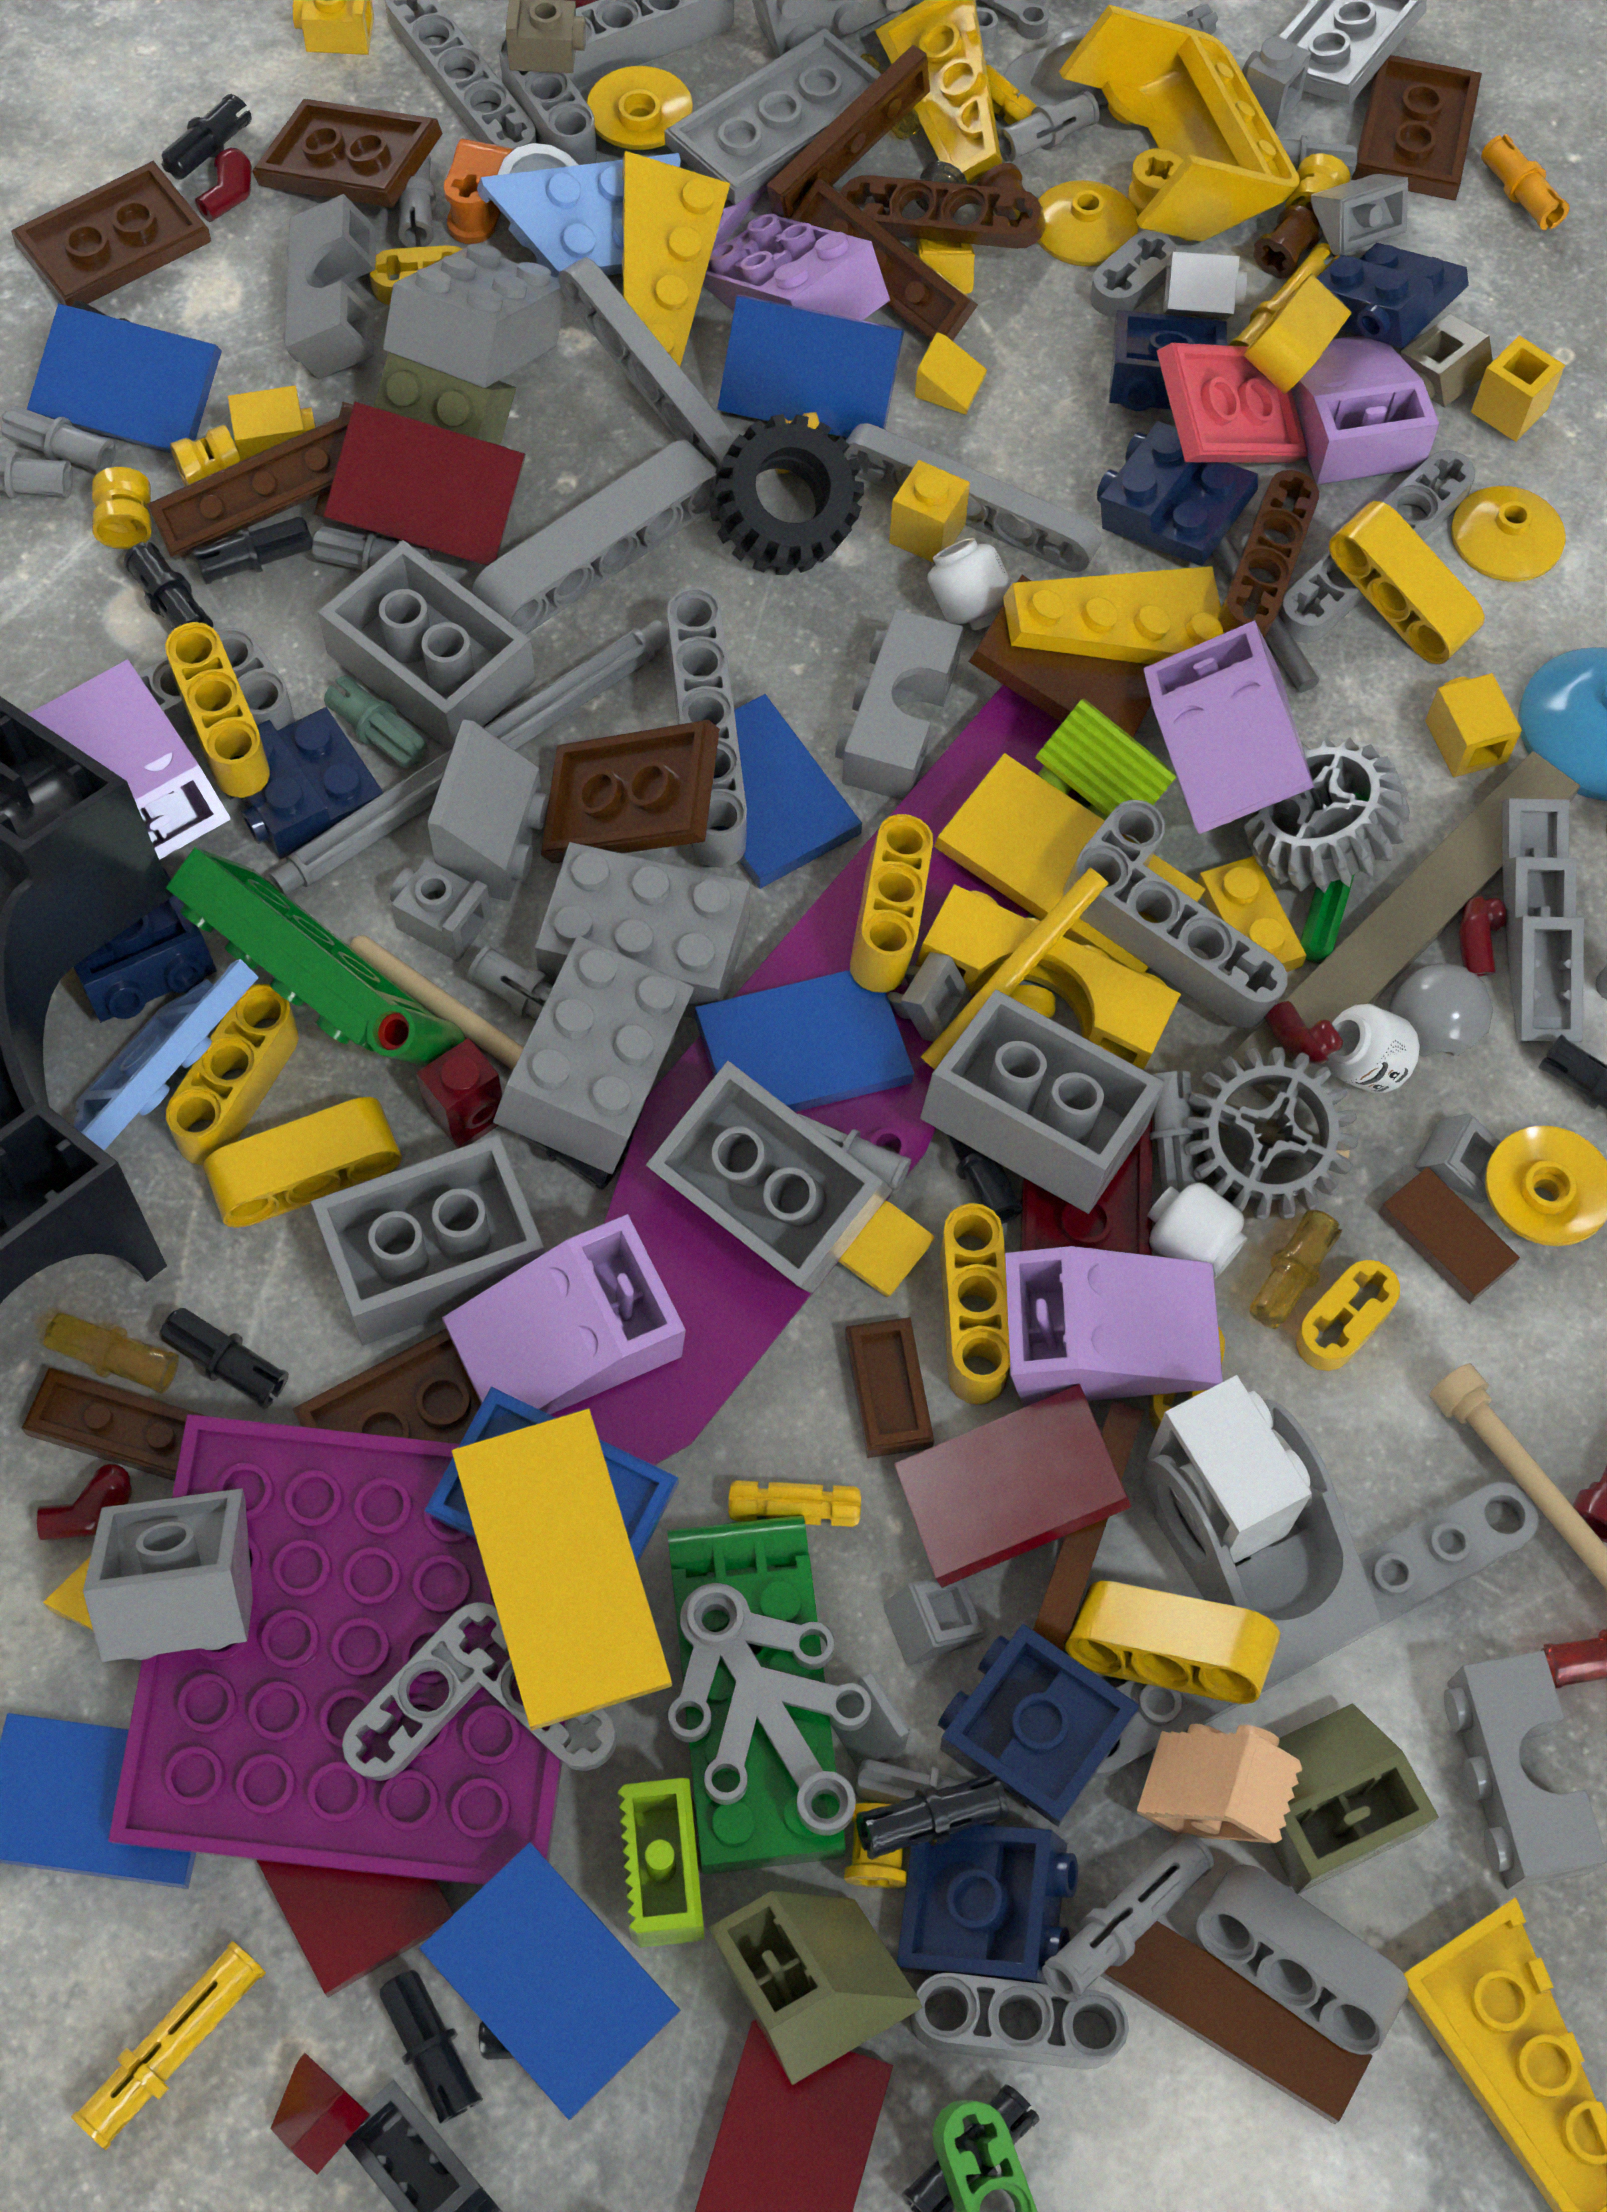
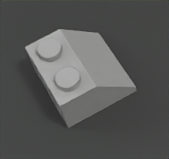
M463 719L427 822L436 864L473 884L478 880L487 885L489 897L510 901L516 881H525L528 877L533 857V846L529 844L533 829L542 830L545 824L549 795L541 791L540 774L537 766L474 721Z
M243 1488L104 1507L101 1509L83 1588L101 1662L127 1658L144 1660L157 1654L198 1648L216 1650L229 1644L247 1642L253 1594L246 1502Z

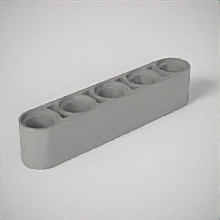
M684 439L670 444L488 565L476 578L472 586V594L525 635L530 633L710 511L714 503V498L709 497L710 488L717 475L715 473L717 468L689 441Z
M690 587L674 594L668 602L667 609L668 648L678 725L709 720L720 729L714 775L721 777L713 779L705 842L693 843L692 848L695 856L702 863L710 867L724 868L739 861L746 851L747 807L721 606L718 598L712 592L703 588ZM714 826H725L729 829L724 831H714L709 828Z

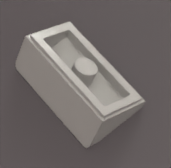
M1373 174L1311 194L1312 207L1333 255L1345 254L1406 233L1408 177Z

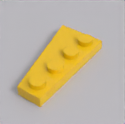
M924 0L875 29L891 64L912 45H915L927 54L930 92L913 108L950 183L968 185L981 178L992 167L1002 164L975 0Z
M625 151L622 162L623 298L680 367L730 183Z
M1212 566L1016 582L1011 584L1003 596L1011 646L1152 665L1224 634L1222 625L1218 620L1221 604Z
M1515 1897L1403 1973L1408 1982L1409 1992L1407 1999L1552 2211L1607 2212V2113L1603 2103L1597 2101L1581 2064L1585 2060L1573 2032L1568 2033L1551 1993V1989L1554 1986L1542 1958L1537 1959L1523 1926L1526 1923L1525 1917Z

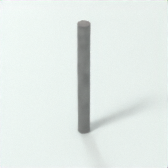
M1225 534L1212 552V555L1231 583L1240 554L1228 535ZM1247 601L1245 607L1252 617L1257 604ZM1277 614L1265 639L1298 691L1301 693L1308 691L1318 684L1319 677Z

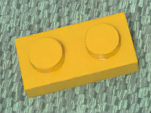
M1254 856L1199 874L1197 883L1206 889L1202 897L1209 911L1274 955L1283 964L1286 972L1303 966L1306 953L1262 867L1257 864Z

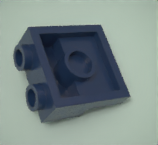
M1381 243L1374 244L1361 258L1341 254L1317 277L1352 312L1340 330L1400 348H1404L1469 286L1467 267Z
M1117 310L1110 373L1109 403L1121 404L1123 407L1133 411H1144L1150 407L1171 409L1157 350L1170 343L1227 346V321Z
M1157 421L1148 434L1137 432L1132 437L1126 451V463L1119 472L1110 469L1104 474L1098 486L1097 501L1101 503L1102 529L1203 566L1257 492L1258 473L1227 462H1185L1177 429Z
M324 707L278 731L270 720L257 725L268 761L270 776L267 784L261 791L252 796L240 798L247 808L241 811V814L254 840L258 844L267 840L279 860H281L384 792L328 708ZM244 755L235 756L234 758H232V759H230V760L239 759V758L243 757ZM226 794V796H227L230 800L233 799V798H235V797H233V796H229V795Z
M163 868L166 878L170 882L171 878L165 868ZM175 895L73 967L100 1023L113 1017L118 1019L135 1017L144 1009L147 1002L172 991L187 993L190 989L203 982L204 977L217 972L198 926L180 913V909L185 903Z
M1022 1623L1011 1640L1000 1635L990 1646L978 1666V1670L985 1674V1676L971 1696L961 1690L945 1709L937 1726L945 1731L941 1737L940 1750L978 1777L991 1772L995 1773L997 1781L1001 1782L1005 1790L1059 1827L1137 1714L1140 1705Z
M977 1825L951 1834L950 1840L947 1843L938 1846H931L928 1842L912 1845L897 1956V1965L900 1970L905 1973L927 1975L956 1973L1048 1985L1042 1971L1045 1962L1051 1956H1055L1071 1941L1068 1928L1059 1926L1062 1898H1073L1078 1883V1863L1074 1853H1067L1068 1843L1050 1829Z

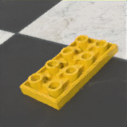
M1004 753L939 834L934 847L1025 910L1043 920L1063 898V888L1080 852L1105 821ZM1121 834L1127 841L1138 844L1127 835ZM1155 854L1147 868L1196 902L1200 900L1206 890ZM1138 912L1144 920L1158 923L1152 915L1146 912ZM1080 918L1063 935L1077 944L1090 945L1101 949L1111 960L1135 972L1146 973L1150 968Z
M590 1409L453 1449L452 1454L531 1731L672 1687L671 1677Z

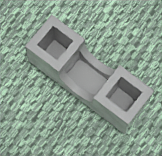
M342 194L291 217L289 222L284 343L290 356L295 361L301 362L318 379L374 357L375 313L348 286L357 278L375 270L376 227Z
M895 608L888 630H877L869 658V663L875 664L871 677L861 675L852 705V710L858 711L854 725L843 724L836 745L835 758L843 760L842 784L904 800L916 786L927 756L931 721L909 716L898 707L914 701L944 707L960 660L963 626Z
M1544 1650L1463 1665L1447 1682L1449 1689H1446L1444 1692V1705L1450 1726L1455 1732H1462L1469 1757L1464 1760L1465 1781L1473 1800H1481L1489 1826L1484 1831V1845L1492 1869L1495 1872H1502L1507 1890L1589 1875L1607 1862V1856L1587 1790L1563 1794L1544 1791L1529 1780L1520 1763L1519 1750L1522 1740L1546 1736L1565 1719Z

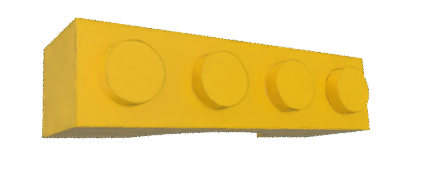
M954 884L922 944L915 966L921 967L930 952L951 956L973 996L981 990L1039 925L1041 920L1019 916L999 906L993 898L985 893L968 891ZM1063 936L1023 979L1042 984L1059 994L1074 1011L1081 1028L1082 1037L1142 1070L1147 1065L1181 993L1167 987L1157 976L1145 972H1135L1111 960L1101 949L1090 945L1077 944Z

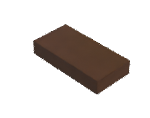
M1426 1167L1386 1200L1378 1212L1469 1304L1515 1267L1520 1259L1429 1167Z
M911 1317L846 1326L845 1338L867 1458L926 1450L933 1447L934 1436Z

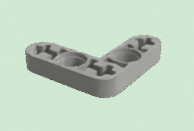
M477 1602L465 1605L448 1619L356 1716L345 1731L342 1744L344 1757L353 1770L371 1780L382 1781L393 1778L410 1764L482 1686L562 1763L574 1770L588 1771L599 1768L607 1762L615 1750L617 1733L613 1720L604 1708L574 1717L583 1725L589 1723L593 1718L601 1723L595 1732L601 1745L593 1753L583 1747L574 1754L567 1751L566 1747L570 1744L572 1738L567 1729L559 1722L550 1725L548 1731H544L542 1728L531 1731L524 1706L515 1702L512 1697L511 1684L515 1673L511 1659L505 1663L497 1680L493 1682L486 1674L498 1667L497 1663L480 1648L473 1650L469 1655L463 1652V1649L469 1642L466 1634L463 1632L465 1627L472 1621L479 1627H483L492 1621L497 1625L492 1630L491 1636L495 1643L509 1656L497 1609L490 1604ZM428 1671L439 1672L448 1680L449 1694L447 1700L437 1710L430 1712L419 1711L410 1702V1685L421 1673ZM396 1700L402 1712L409 1719L422 1725V1728L412 1737L408 1729L402 1725L388 1742L390 1748L395 1752L392 1758L385 1763L381 1759L374 1757L365 1764L361 1757L366 1753L367 1746L361 1738L370 1729L381 1735L392 1726L397 1719L385 1710Z

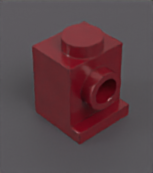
M467 1038L416 1072L423 1106L457 1149L473 1144L499 1126L493 1123L503 1096L499 1074L470 1038Z

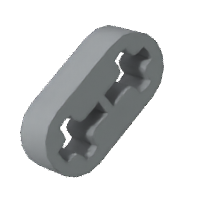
M1151 230L1134 235L1094 272L1090 295L1092 306L1099 313L1109 317H1116L1117 310L1134 311L1165 283L1167 258L1172 252H1176L1174 241L1166 234ZM1141 258L1147 260L1142 265H1140ZM1126 282L1125 290L1120 288Z

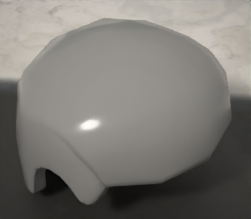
M1437 963L1428 965L1408 977L1392 995L1389 1012L1408 1020L1418 1035L1420 1056L1426 1057L1435 1052H1452L1453 1056H1459L1466 1049H1471L1489 1033L1493 1006L1486 985L1476 973L1469 972L1466 967Z

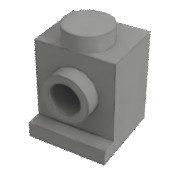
M1276 34L1263 42L1261 52L1255 50L1250 54L1242 69L1243 75L1274 131L1277 130L1301 100L1312 52Z
M427 858L416 872L409 868L403 870L391 888L390 900L392 901L391 906L396 928L459 962L492 917L487 885L478 880L473 884Z

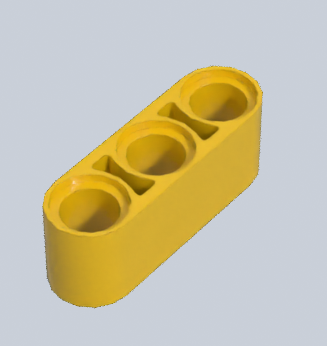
M1311 273L1281 304L1244 352L1243 356L1283 394H1286L1317 362L1352 312Z
M1381 501L1368 503L1330 539L1329 552L1336 565L1422 659L1432 664L1440 665L1445 663L1483 626L1485 615L1476 598L1390 505Z
M191 622L183 624L169 634L165 643V649L186 711L220 790L233 797L252 796L263 789L270 776L268 761L257 725L217 632L214 628L204 623ZM244 755L243 757H241V758H239V759L230 760V759L234 758L235 756Z
M897 814L889 816L882 822L867 866L850 960V973L860 986L872 992H889L902 984L918 939L933 847V833L926 823L912 815Z
M269 984L252 985L227 1012L210 1037L212 1040L210 1047L192 1065L168 1103L166 1122L181 1155L190 1163L202 1166L205 1159L214 1151L237 1142L297 1046L299 1034L290 1002L275 992ZM273 1018L278 1020L268 1028H254L258 1022L264 1019ZM233 1069L246 1070L236 1079H221L226 1072ZM200 1120L213 1121L207 1129L201 1132L188 1131L194 1123Z
M360 1097L226 1145L214 1151L205 1159L203 1169L223 1223L228 1227L240 1228L263 1222L311 1204L310 1201L389 1174L401 1163L402 1154L381 1102L373 1097Z
M969 1203L960 1205L951 1211L945 1220L940 1251V1268L949 1384L952 1391L961 1400L969 1404L982 1405L991 1403L1002 1394L1010 1371L1006 1261L1003 1227L1000 1218L992 1209L982 1204ZM966 1235L976 1236L986 1244V1247L976 1251L966 1250L956 1242V1239ZM970 1295L980 1296L988 1301L991 1308L983 1312H973L966 1309L959 1300ZM975 1356L984 1357L994 1364L996 1370L987 1375L975 1374L968 1370L964 1365V1361Z
M1098 1581L1092 1583L1087 1590L1067 1639L1066 1651L1070 1657L1090 1671L1098 1674L1231 1703L1249 1704L1254 1703L1261 1695L1280 1641L1281 1633L1277 1625L1269 1618L1246 1608L1113 1581Z

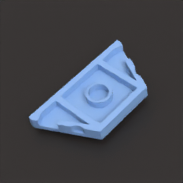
M679 153L648 157L680 167L681 159ZM623 160L480 178L477 190L481 199L485 203H488L490 200L493 201L511 222L508 230L522 246L530 249L535 254L538 264L550 269L551 276L559 279L560 271L583 257L593 260L606 276L622 273Z
M239 959L229 965L225 973L214 985L206 979L183 996L175 998L159 1008L76 1100L75 1110L78 1114L74 1119V1127L101 1149L105 1150L138 1112L144 1116L161 1103L170 1090V1087L165 1082L180 1065L184 1068L191 1066L207 1051L212 1043V1040L207 1035L259 976Z

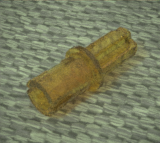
M1319 1210L1306 1211L1289 1243L1286 1244L1284 1249L1275 1251L1270 1260L1273 1270L1250 1305V1315L1257 1321H1260L1265 1327L1270 1329L1278 1328L1280 1324L1286 1321L1304 1290L1313 1288L1320 1279L1318 1271L1321 1267L1320 1265L1342 1234V1229H1338L1340 1224L1332 1216Z
M57 1313L52 1321H49L45 1329L46 1334L43 1344L48 1350L95 1367L97 1375L103 1378H108L111 1374H114L163 1394L170 1387L178 1369L179 1355L127 1336V1330L120 1326L109 1330L67 1313Z

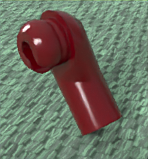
M230 147L216 155L214 167H217V185L195 198L199 212L208 222L214 221L250 196L252 166L245 153L237 148Z
M1482 896L1474 897L1466 903L1463 910L1459 929L1462 965L1469 972L1476 973L1478 977L1496 973L1491 931H1497L1502 928L1507 920L1505 904L1499 898L1484 900Z
M1289 1001L1276 1004L1264 1017L1285 1052L1293 1060L1300 1053H1304L1309 1056L1308 1064L1322 1065L1329 1061L1328 1055L1337 1052L1343 1046V1039L1329 1020H1320L1314 1027L1309 1029L1294 1005Z
M116 1464L103 1465L95 1471L93 1478L88 1482L74 1504L39 1506L37 1510L39 1539L51 1540L95 1536L102 1508L129 1503L132 1487L128 1472Z

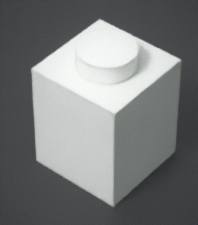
M1172 252L1167 258L1162 314L1228 319L1234 314L1235 305L1243 306L1245 301L1247 272L1238 271L1240 256Z

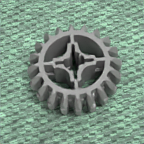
M1326 737L1320 748L1311 750L1304 743H1301L1314 788L1243 816L1245 840L1249 849L1252 850L1257 864L1263 868L1264 872L1270 871L1272 877L1276 878L1279 884L1291 880L1292 884L1301 892L1310 883L1315 881L1316 886L1325 893L1331 881L1340 879L1350 888L1352 875L1361 871L1373 877V862L1375 860L1391 861L1393 851L1391 845L1404 842L1405 829L1403 825L1410 822V809L1406 800L1408 793L1402 778H1399L1395 765L1390 762L1388 756L1380 757L1379 752L1375 751L1372 744L1359 749L1358 745L1349 737L1339 747H1335ZM1353 793L1361 794L1369 798V801L1357 800L1356 795ZM1284 826L1295 828L1297 836H1291L1283 832Z
M1274 1047L1268 1057V1066H1263L1261 1055L1256 1048L1248 1049L1244 1054L1245 1071L1231 1056L1223 1059L1220 1066L1226 1082L1216 1074L1207 1072L1201 1079V1083L1212 1098L1193 1093L1189 1098L1188 1102L1192 1109L1204 1115L1203 1118L1190 1117L1185 1118L1183 1121V1128L1201 1132V1140L1192 1141L1185 1145L1186 1155L1192 1157L1204 1155L1207 1161L1193 1171L1194 1180H1204L1213 1173L1219 1182L1211 1189L1220 1196H1223L1227 1189L1236 1193L1231 1204L1240 1212L1244 1210L1249 1199L1255 1200L1254 1215L1258 1221H1265L1269 1217L1271 1202H1276L1278 1213L1283 1220L1291 1219L1295 1216L1294 1197L1297 1198L1302 1207L1310 1212L1319 1206V1200L1313 1186L1322 1193L1331 1196L1339 1189V1185L1327 1170L1345 1175L1350 1172L1353 1166L1352 1162L1336 1153V1150H1353L1358 1146V1137L1339 1132V1127L1352 1124L1357 1119L1356 1112L1353 1110L1336 1112L1334 1108L1335 1104L1347 1096L1346 1089L1343 1086L1336 1087L1327 1094L1321 1085L1329 1078L1331 1071L1327 1067H1322L1312 1078L1304 1074L1303 1072L1309 1063V1056L1304 1053H1300L1296 1057L1291 1068L1285 1067V1053L1282 1047ZM1274 1085L1279 1087L1269 1107L1256 1110L1246 1106L1237 1109L1225 1103L1230 1096L1250 1086ZM1297 1096L1307 1104L1316 1119L1320 1145L1312 1142L1313 1136L1299 1129L1294 1120L1293 1113L1298 1100ZM1281 1108L1276 1120L1281 1129L1276 1134L1284 1133L1285 1139L1284 1141L1278 1140L1261 1155L1258 1161V1156L1263 1147L1258 1138L1262 1134H1255L1254 1127H1262ZM1219 1123L1228 1126L1227 1132L1238 1137L1245 1146L1246 1156L1242 1166V1173L1233 1167L1222 1150L1218 1133ZM1282 1157L1295 1162L1298 1159H1303L1313 1164L1305 1176L1293 1182L1285 1184L1260 1183L1263 1172L1274 1158Z

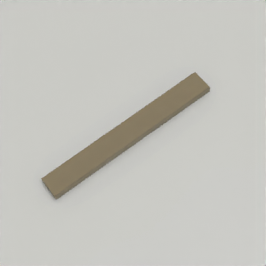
M1532 751L1284 1001H1289L1294 1005L1309 1029L1323 1019L1329 1020L1332 1024L1344 1010L1354 1005L1373 1004L1463 912L1466 903L1470 899L1478 897L1503 871L1502 801L1509 798L1570 800V803L1575 798L1580 785L1539 754ZM1264 1020L1229 1056L1235 1059L1243 1071H1245L1244 1054L1248 1049L1256 1048L1261 1055L1263 1066H1268V1057L1274 1047H1282V1045ZM1284 1050V1066L1291 1068L1294 1060ZM1308 1064L1303 1073H1305L1313 1064ZM1274 1085L1252 1086L1270 1102L1275 1097L1279 1088Z

